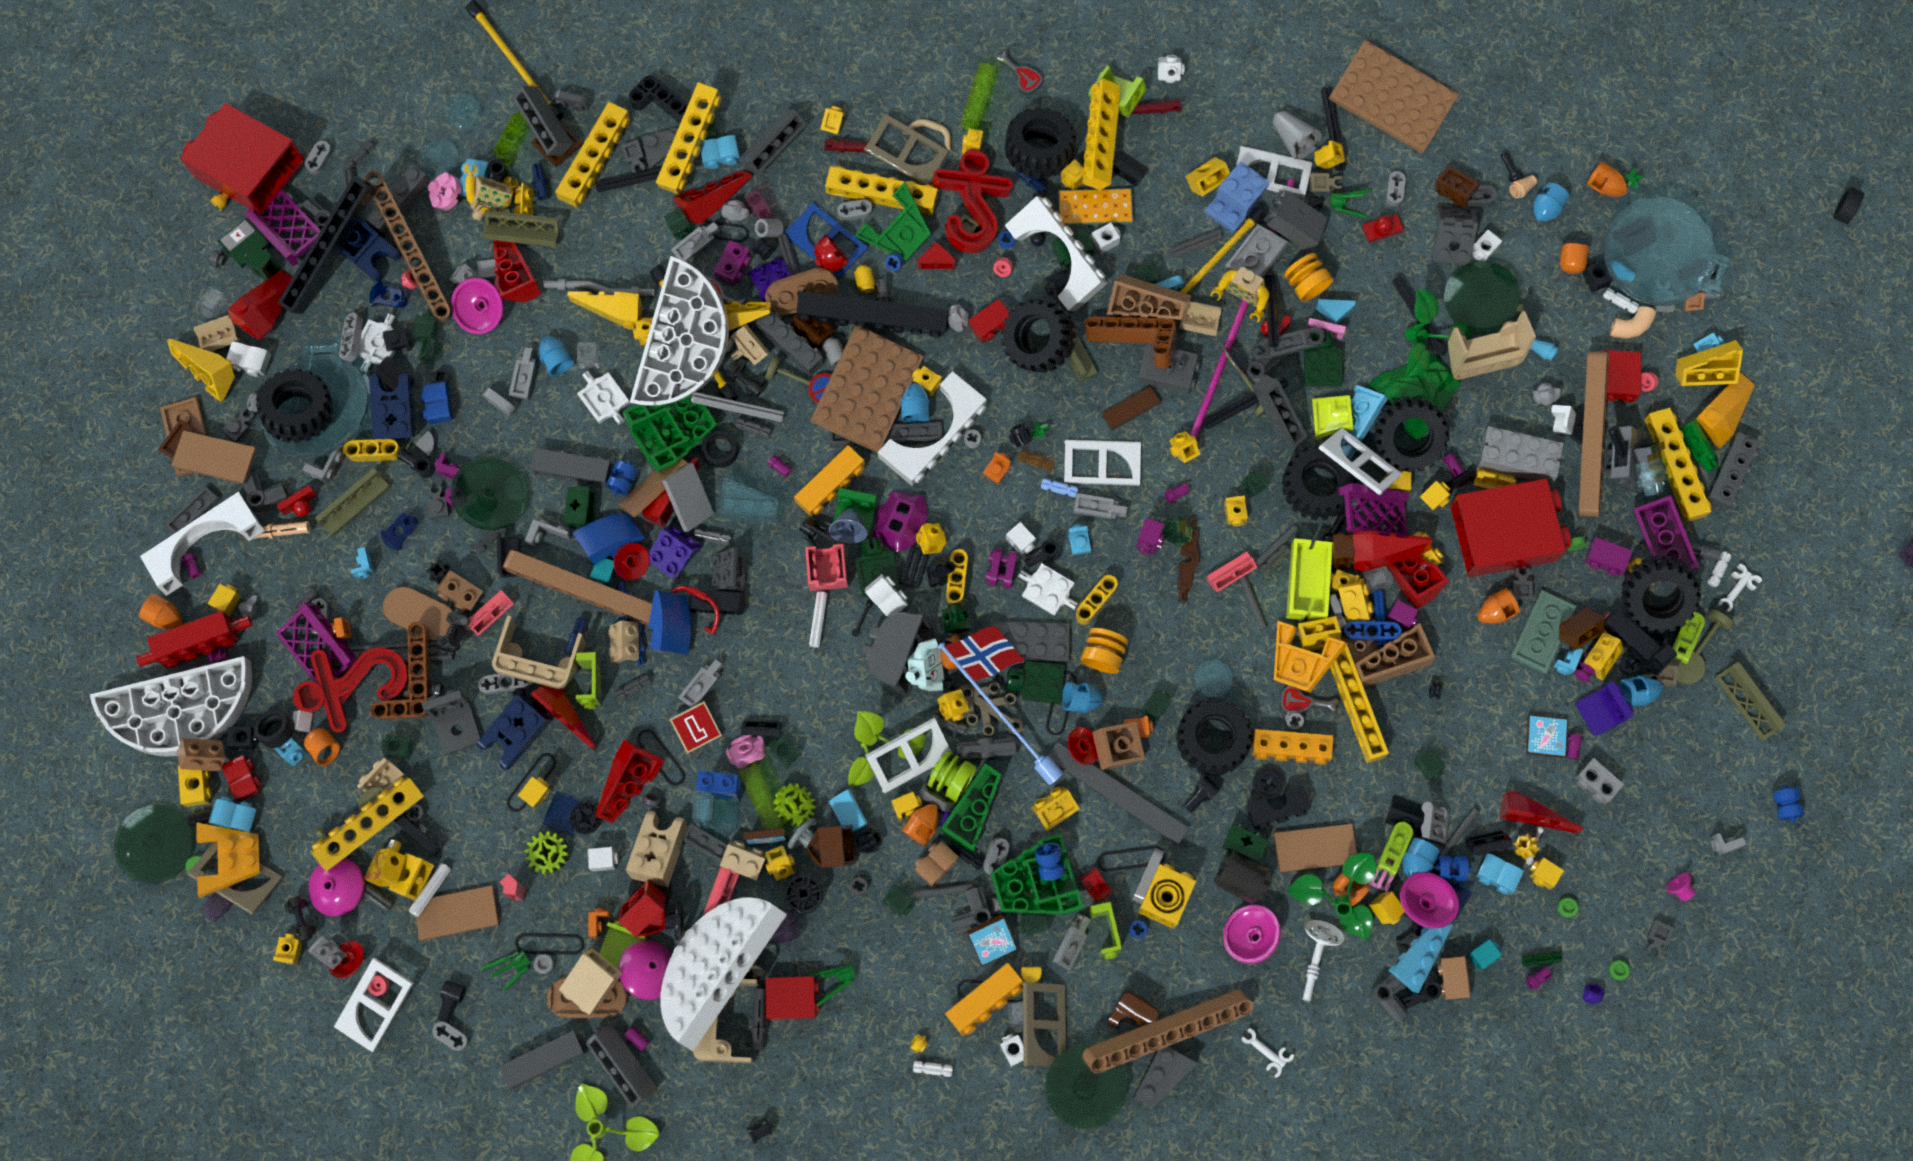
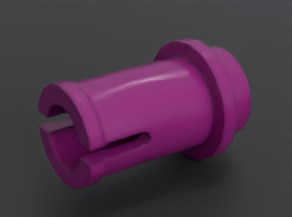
M1450 453L1443 458V464H1446L1454 477L1465 472V470H1463L1456 459L1457 455Z
M773 455L768 461L769 467L771 469L774 468L784 478L792 471V468L780 460V456Z
M1184 482L1173 489L1168 488L1164 496L1168 503H1174L1176 499L1189 494L1190 491Z
M193 553L184 555L181 561L185 565L190 579H195L202 575L196 562L197 557Z
M1570 734V737L1567 739L1569 740L1566 758L1579 760L1580 747L1584 740H1582L1581 735Z
M1543 967L1534 975H1528L1525 982L1531 990H1537L1539 985L1553 976L1547 967Z
M632 1026L624 1034L627 1037L626 1040L629 1039L641 1052L650 1044V1041L638 1031L637 1027Z

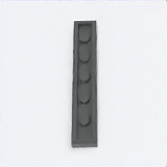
M941 422L892 424L884 444L889 439L897 444L938 442L942 439ZM829 431V447L859 445Z
M437 641L430 642V662L453 660V650L451 652L443 651L438 648ZM408 643L349 646L357 658L372 648L383 647L396 651L408 663ZM418 646L415 649V654L417 656L422 654L423 647ZM336 659V666L342 667V663Z

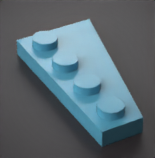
M1356 385L1354 389L1356 392L1355 396L1350 400L1353 431H1348V433L1362 442L1388 398L1383 394ZM1341 440V448L1344 455L1351 459L1357 449L1346 440Z
M1450 923L1445 927L1436 929L1424 927L1419 938L1411 942L1410 949L1406 953H1402L1398 958L1400 961L1396 966H1392L1389 971L1412 992L1419 993L1453 925Z

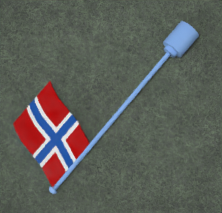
M996 626L981 629L961 641L947 645L940 643L939 649L946 653L1036 758L1034 769L1047 784L1051 785L1061 777L1064 772L1049 755L1046 757L1044 755L1039 756L975 682L991 677L1011 665L1026 662Z

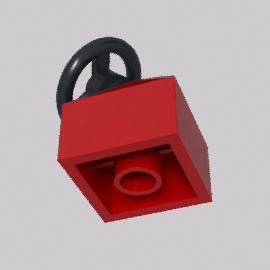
M648 879L621 906L618 922L635 937L655 934L664 929H675V939L680 941L682 939V903L676 901L675 913H666V894Z

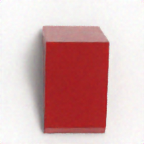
M936 242L918 259V270L955 269V258Z

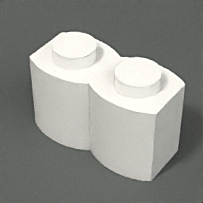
M232 342L226 359H229L233 364V371L240 372L243 370L247 371V374L258 377V374H265L271 354L262 348Z
M881 574L865 588V593L889 617L891 614L901 612L908 606L906 601L908 597L902 590L897 591L894 588L895 583L889 576L885 577Z

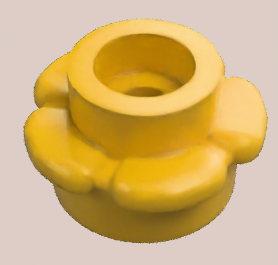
M916 1034L913 1038L910 1048L914 1050V1053L922 1052L927 1045L925 1035Z

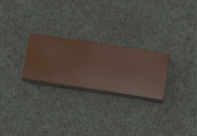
M1150 386L1102 413V416L1110 429L1114 430L1160 404V400Z

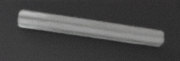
M693 392L691 398L692 403L782 422L784 412L699 392Z

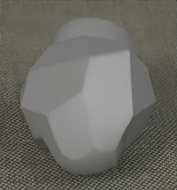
M737 199L724 203L722 207L723 217L728 218L732 223L741 221L750 214L745 204Z
M953 305L948 309L947 321L952 329L962 332L968 325L969 314L961 305Z
M1542 383L1532 393L1536 405L1548 406L1560 398L1562 391L1559 387L1554 388L1551 383Z

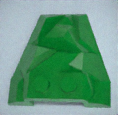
M1437 355L1431 357L1429 369L1423 374L1406 376V365L1382 373L1370 382L1367 387L1372 391L1385 395L1390 405L1394 404L1393 401L1396 399L1401 401L1404 400L1403 397L1409 396L1411 399H1414L1416 396L1421 397L1422 400L1430 401L1442 413L1461 382L1454 379L1448 367ZM1410 418L1404 420L1406 422L1404 429L1415 441H1418L1429 432L1428 425L1422 419Z
M692 396L664 405L637 404L623 411L634 441L648 464L654 467L657 472L676 465L717 427V423L707 407L692 403Z
M1062 833L1042 838L1036 845L1028 850H1024L1021 855L1013 860H1009L990 873L1001 912L1066 915L1084 909L1067 856ZM1045 843L1060 845L1062 853L1060 859L1065 867V874L1061 878L1049 881L1040 878L1039 864L1035 856V849Z

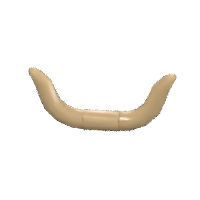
M918 119L910 124L909 128L913 130L919 126H925L941 132L944 135L947 150L951 151V135L945 126L926 119Z

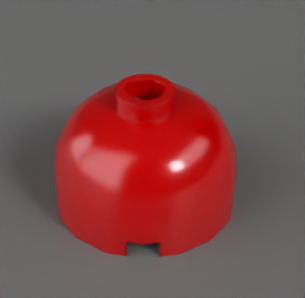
M827 234L816 243L814 247L816 259L814 262L819 268L824 267L831 272H835L849 264L845 254Z

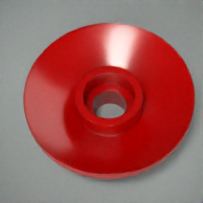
M627 543L621 546L614 556L613 565L615 572L622 579L629 581L642 577L649 566L647 550L638 543Z
M1086 727L1073 729L1069 733L1067 740L1068 749L1072 757L1083 765H1090L1096 762L1098 755L1092 731Z
M348 941L340 945V948L347 956L333 970L329 968L331 975L343 979L351 976L358 970L364 958V949L358 942Z

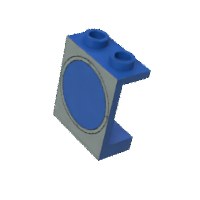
M698 771L696 792L700 798L740 802L742 782L737 781L738 775Z

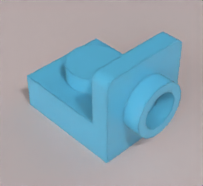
M1712 333L1693 345L1697 352H1701L1725 343L1720 335L1716 337Z
M1081 524L1072 526L1068 531L1072 555L1090 553L1088 526Z
M365 547L357 549L358 556H356L359 568L351 570V574L358 579L367 578L370 576L369 574L374 573L370 552Z
M1579 648L1568 651L1564 661L1557 660L1553 667L1561 674L1571 675L1576 670L1583 649Z
M292 737L284 745L274 748L292 766H295L307 754Z

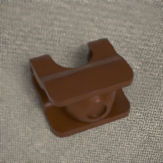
M1126 991L1108 1019L1107 1025L1114 1028L1122 1018L1130 1017L1137 1022L1138 1028L1155 1022L1158 1018L1159 1010L1145 999L1130 991Z

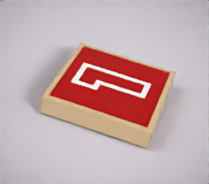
M704 701L669 718L687 754L722 736Z

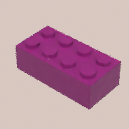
M1671 495L1633 509L1651 559L1652 556L1658 555L1659 558H1663V555L1670 556L1671 560L1673 558L1680 559L1682 564L1686 563L1693 572L1699 570L1698 562Z

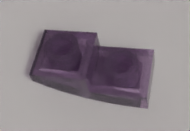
M235 883L231 888L235 891H245L238 883ZM214 892L201 907V910L212 921L216 922L230 910V905L233 903Z

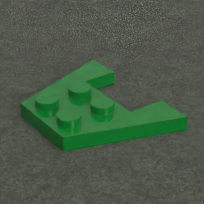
M904 182L892 196L905 209L881 234L869 223H866L857 232L855 237L890 254L898 253L903 257V260L908 261L928 240L932 233L906 182Z

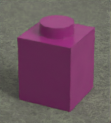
M1397 599L1386 621L1395 622L1400 625L1401 629L1407 631L1409 627L1413 628L1417 622L1418 617L1415 615L1418 610Z

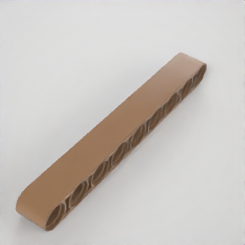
M375 170L369 171L365 176L366 181L369 182L372 178L379 179L377 184H372L378 188L373 199L436 321L440 323L448 321L451 315L449 305L382 175ZM382 194L388 196V198L384 201H380L378 199V197ZM388 211L396 212L394 217H388L386 214ZM402 227L405 230L403 233L398 234L395 232V229ZM410 243L413 245V248L405 250L403 246ZM414 260L422 262L418 267L413 266L411 263ZM423 276H427L430 278V281L422 283L420 279ZM433 292L439 295L438 298L434 300L430 299L428 296L430 293ZM445 309L447 313L444 316H439L437 311Z
M1588 352L1579 497L1580 517H1600L1609 364L1608 352Z
M510 550L502 568L512 574L641 624L649 625L652 604L514 550Z
M1235 990L1093 1045L1084 1051L1083 1060L1092 1072L1101 1073L1244 1017L1252 1012L1254 1004L1242 990Z

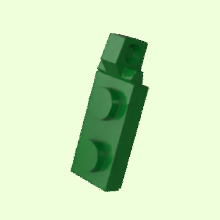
M1697 419L1679 429L1682 431L1684 441L1695 461L1703 465L1706 472L1717 469L1719 465L1715 459L1716 456Z

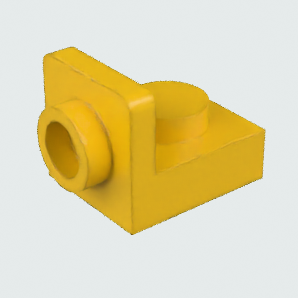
M831 106V109H825L821 130L839 134L843 117L846 115V113L841 112L842 108Z

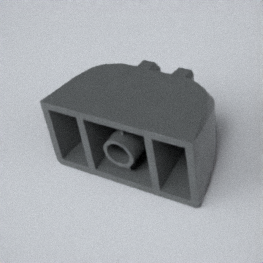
M894 613L887 617L880 627H871L869 637L875 639L874 644L866 643L862 649V653L868 656L869 673L887 688L904 697H908L912 684L906 679V673L909 671L908 658L915 652L919 643L930 640L934 626L922 614Z

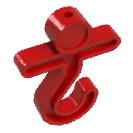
M979 150L966 151L961 157L958 171L937 169L931 181L935 188L958 191L963 198V204L979 224L980 232L969 233L962 227L959 216L950 215L947 218L945 224L947 239L952 246L965 253H979L986 250L993 243L997 232V218L981 195L1005 198L1010 195L1013 188V182L1009 178L986 175L989 168V159L986 154Z
M383 647L372 648L361 654L343 678H336L327 652L315 650L311 655V661L317 682L306 681L299 684L294 689L293 702L298 709L304 712H316L325 706L331 729L337 733L344 732L348 727V721L343 704L356 690L373 666L383 663L391 670L392 676L390 681L381 686L377 691V696L383 701H389L399 696L406 688L409 679L408 666L403 657L396 651Z

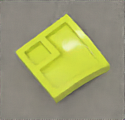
M1350 395L1312 399L1315 439L1335 434L1341 428L1347 432L1353 431Z

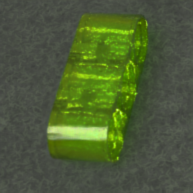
M517 112L510 117L494 148L496 158L502 160L505 165L511 164L529 131V124L522 113ZM515 137L514 140L508 141L510 138Z

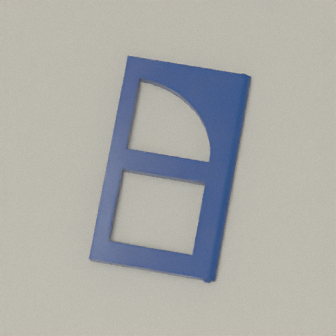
M812 203L784 234H787L789 240L815 260L814 246L807 237V226L814 213L820 216L833 227L827 233L832 240L841 233L858 247L847 258L849 264L839 271L832 272L836 278L841 279L868 247Z

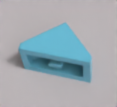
M1318 299L1316 310L1329 323L1338 324L1353 311L1356 301Z

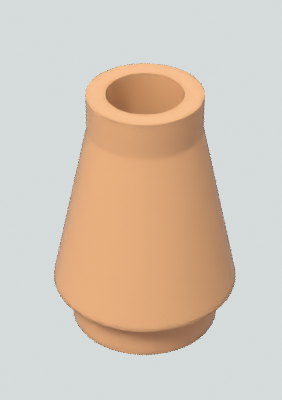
M1530 175L1529 177L1512 182L1509 188L1511 195L1514 198H1523L1537 185V179L1535 176Z

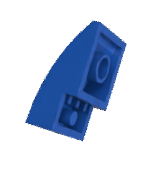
M627 512L598 519L573 532L574 537L594 565L609 555L614 559L617 550L624 544L638 543L645 539V536Z
M655 590L648 628L653 629L650 649L688 655L691 623L686 595Z

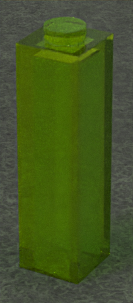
M979 62L961 119V127L966 131L969 128L980 129L996 79V66Z
M756 761L747 764L744 768H738V772L764 830L785 828L782 819L777 817L779 812L774 811L776 806L773 803L771 794Z

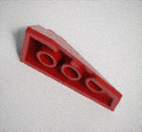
M741 170L722 177L720 183L708 182L704 184V189L696 191L694 188L673 197V200L688 221L701 224L711 217L752 176L751 173Z
M493 241L495 286L499 290L501 298L526 303L541 296L535 279L514 242Z
M281 270L241 296L228 308L231 321L261 341L273 329L276 318L281 314L283 306L278 304V301L293 277Z
M694 457L689 463H693L697 471L700 461L699 458ZM663 491L642 510L644 519L662 528L666 526L674 511L667 491Z
M543 685L531 693L533 698L593 751L597 749L571 702L565 695L564 688L557 689Z
M624 739L614 757L595 816L613 823L629 806L628 801L635 794L639 795L642 792L641 788L648 780L650 782L653 781L664 759Z
M1509 791V793L1503 795L1500 819L1576 834L1583 830L1582 826L1531 798L1522 796L1518 791Z

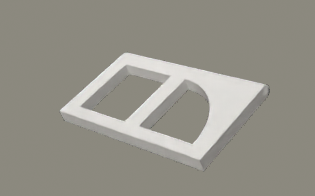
M1245 146L1240 147L1237 165L1240 161L1248 167L1258 162H1271L1267 177L1270 185L1266 190L1279 193L1287 190L1296 197L1305 198L1309 174L1313 165L1312 162ZM1278 164L1303 170L1299 189L1274 183Z
M1343 428L1319 446L1322 452L1378 495L1382 494L1402 475L1401 472ZM1341 440H1346L1363 454L1351 462L1342 451ZM1369 459L1390 474L1380 484L1360 469Z
M1064 441V483L1140 486L1141 442ZM1073 449L1099 450L1098 478L1072 477ZM1107 451H1113L1127 461L1132 472V479L1106 478Z
M932 718L865 756L882 788V792L887 793L933 768L939 758L947 750H951L936 719ZM931 729V749L925 759L917 763L907 741ZM900 746L911 768L887 780L876 758Z
M373 958L334 1027L371 1052H374L414 982L377 958ZM377 972L403 987L391 1009L366 994ZM360 1002L385 1018L373 1040L366 1035L358 1019Z

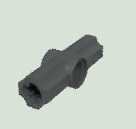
M983 738L976 742L957 743V754L959 761L972 759L986 761L987 758L988 760H994L996 757L1016 756L1015 738L998 740Z

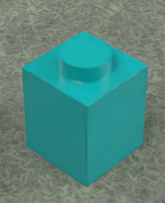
M605 558L594 565L590 575L591 580L611 587L616 574L613 561Z
M1490 939L1467 954L1478 971L1483 970L1502 955L1498 944Z

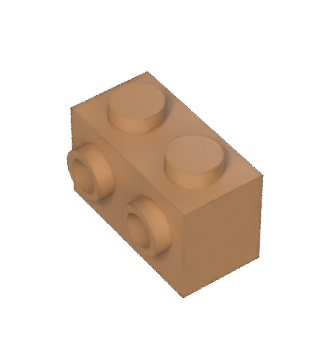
M451 570L446 573L435 590L439 593L438 597L447 602L451 600L455 603L454 607L462 611H471L483 592Z
M182 738L177 750L180 769L220 771L225 760L221 740Z
M1467 957L1441 959V963H1438L1439 975H1443L1444 983L1440 984L1442 996L1445 995L1446 999L1472 997Z

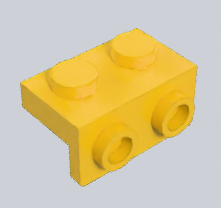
M1364 578L1359 579L1357 583L1339 585L1338 590L1346 622L1370 620L1372 613H1374V606L1372 601L1369 602L1368 595H1370L1368 584H1365Z

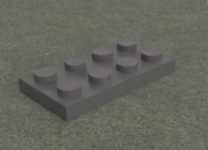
M992 622V627L996 626L1025 661L1069 663V624Z

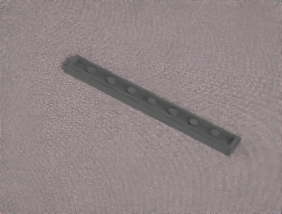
M1059 742L1055 744L1049 753V756L1059 768L1175 844L1179 845L1189 828L1094 765H1083L1077 762L1070 754L1069 749Z

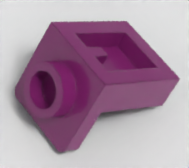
M441 453L440 458L438 457L435 462L437 473L440 476L461 481L463 473L459 466L448 463L449 458L447 455Z

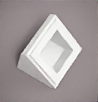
M301 710L294 711L292 718L294 731L310 733L314 714Z

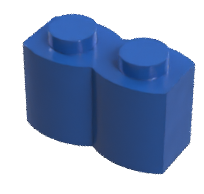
M446 382L423 385V391H420L422 402H425V408L422 410L424 419L428 420L430 425L453 421L449 389Z

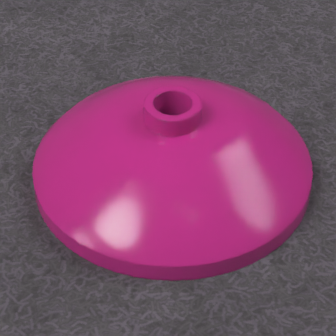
M471 278L460 283L454 290L451 299V310L455 321L462 329L473 334H484L495 329L500 323L504 313V302L494 284L482 278Z
M348 858L342 859L328 871H325L318 864L313 870L308 884V893L313 906L327 916L348 914L355 909L362 899L365 887L364 876L359 866Z
M1416 873L1407 878L1401 887V905L1406 914L1417 924L1427 928H1442L1449 925L1457 916L1459 910L1458 897L1452 886L1443 878L1432 873Z
M1247 905L1235 911L1228 919L1223 932V941L1228 953L1237 961L1245 964L1259 963L1270 957L1278 947L1281 938V927L1278 918L1272 911L1261 905Z
M643 940L630 945L621 955L618 970L622 972L620 981L624 988L630 994L640 999L654 1000L661 998L662 982L672 953L662 944L650 940ZM649 963H652L655 968H650Z

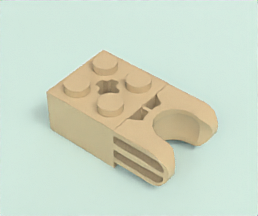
M648 811L632 850L626 872L631 879L643 882L649 879L653 884L668 887L680 854V847L687 830V822L685 818H675L667 830L661 831L658 830L659 818L654 811Z

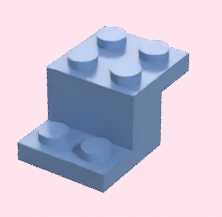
M1240 161L1218 187L1215 199L1205 209L1204 213L1234 234L1256 207L1258 198L1269 187L1270 182Z

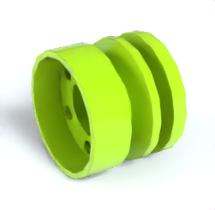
M947 750L935 764L930 774L928 786L933 788L939 782L936 788L937 792H940L944 786L948 787L945 796L957 803L971 782L977 766L968 761L963 762L960 767L957 766L959 756L956 755L950 761L953 753Z

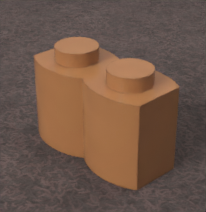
M943 841L939 844L935 842L928 850L930 852L926 858L922 856L915 863V873L932 888L959 860V856Z

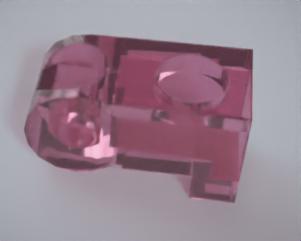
M758 188L744 195V202L756 220L774 219L768 204Z

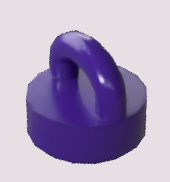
M1587 984L1584 988L1583 1000L1589 1004L1600 1003L1604 998L1605 990L1597 984Z

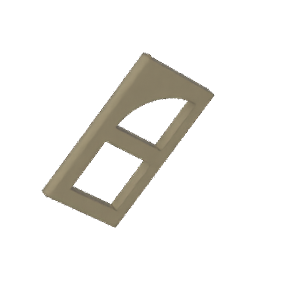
M887 114L884 115L867 146L864 148V151L923 185H930L934 172L940 167L949 151ZM888 124L910 136L898 158L876 146ZM916 141L938 152V155L933 160L923 165H910L904 162Z
M217 841L213 842L187 874L195 880L199 876H209L202 870L218 853ZM260 863V872L271 878L263 886L251 891L242 892L232 890L231 888L235 885L233 884L216 891V893L251 915H254L283 880V877Z
M1023 983V1058L1025 1066H1066L1065 985ZM1033 992L1057 993V1021L1034 1020ZM1034 1029L1057 1030L1058 1058L1047 1054L1039 1046L1035 1038Z

